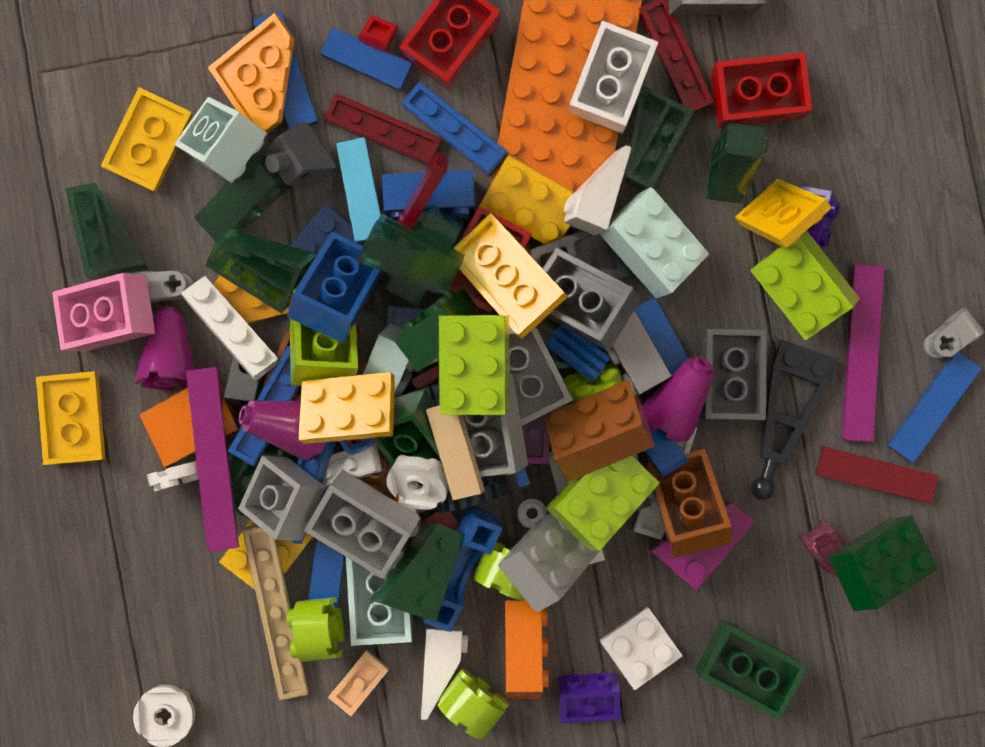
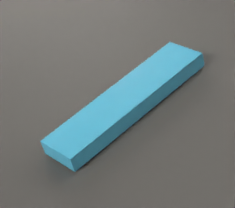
M365 137L336 143L355 243L364 246L386 241Z

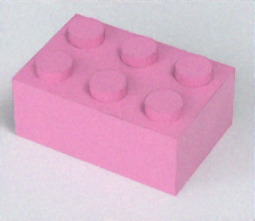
M120 273L52 292L60 349L62 351H88L155 334L146 275Z

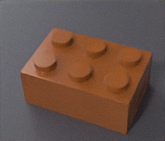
M629 379L544 415L554 460L568 481L655 447L642 402Z
M705 449L686 453L688 462L664 477H661L651 463L647 464L648 472L659 482L653 490V494L673 559L733 543L732 526Z

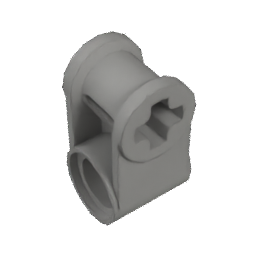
M142 271L134 273L147 276L151 303L183 299L181 292L194 284L193 279L189 275L178 271ZM179 281H181V286L176 287L175 290L174 284H177Z
M966 307L962 308L946 319L940 327L925 338L923 343L924 351L929 357L934 359L951 357L966 345L979 338L984 333V329Z

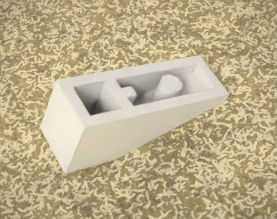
M626 145L615 151L573 195L569 196L564 206V212H566L564 223L593 235L608 229L631 147Z
M431 625L427 626L421 720L428 719L461 661V653H467L468 635H462L463 626H454L451 632Z

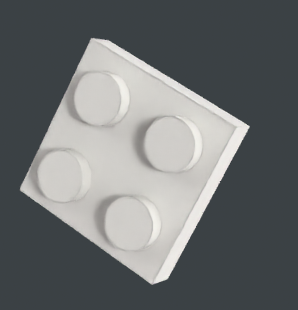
M648 606L600 639L601 644L634 690L682 657V654Z

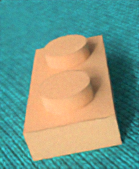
M366 650L328 698L348 715L352 716L389 671V667L370 651Z

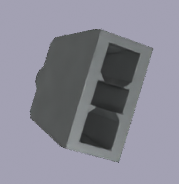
M306 121L282 133L265 149L267 156L265 159L266 168L272 173L278 172L284 183L288 186L320 183L336 168V165Z
M233 356L224 398L236 408H242L244 405L247 406L250 401H257L264 388L263 384L268 372L255 381Z

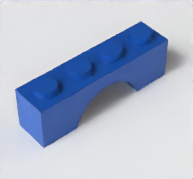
M474 506L467 507L456 531L465 535L437 620L434 622L422 618L425 624L448 632L452 631L464 607V591L469 575L476 562L484 554L491 553L503 529L495 514Z

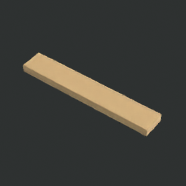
M258 525L244 527L242 529L279 701L308 695L309 689L303 662L299 658H292L290 652L293 633L292 628H289L287 624V611L291 609L277 540Z

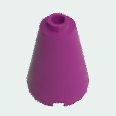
M163 307L160 308L159 312L153 314L155 334L149 335L146 338L135 376V384L141 382V387L162 391H173L174 386L183 385L182 390L188 388L186 370H194L184 316L178 313L176 308Z
M702 357L687 359L671 374V377L667 378L643 401L642 406L651 429L656 431L657 428H660L667 432L664 437L670 440L682 442L690 439L695 432L714 377V371L709 361Z
M250 401L240 411L239 423L242 424L245 432L302 460L313 461V454L320 455L326 443L303 444L299 441L301 401Z

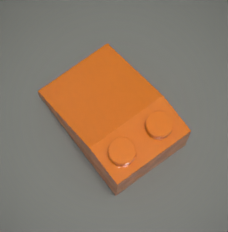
M220 378L226 437L238 433L242 424L239 423V416L234 406L224 398L225 387ZM188 388L139 415L164 468L196 453Z

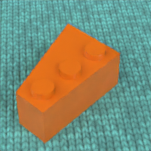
M522 600L505 601L506 699H541L543 688H548L549 684L548 669H542V657H548V639H542V627H547V609H542L536 613L527 601Z

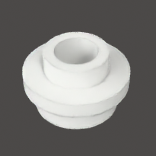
M527 499L518 508V519L527 528H532L539 519L547 514L545 505L537 499ZM535 508L538 511L537 517L529 518L526 514L527 510Z

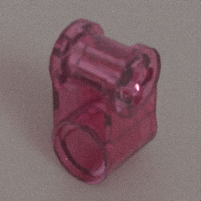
M821 519L819 525L806 534L801 533L798 536L820 568L825 573L837 577L835 571L829 566L830 560L828 556L843 546L829 523L825 519Z

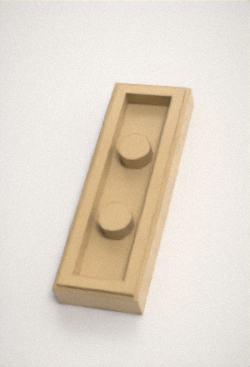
M440 405L426 409L452 499L457 500L485 492L463 415H440Z

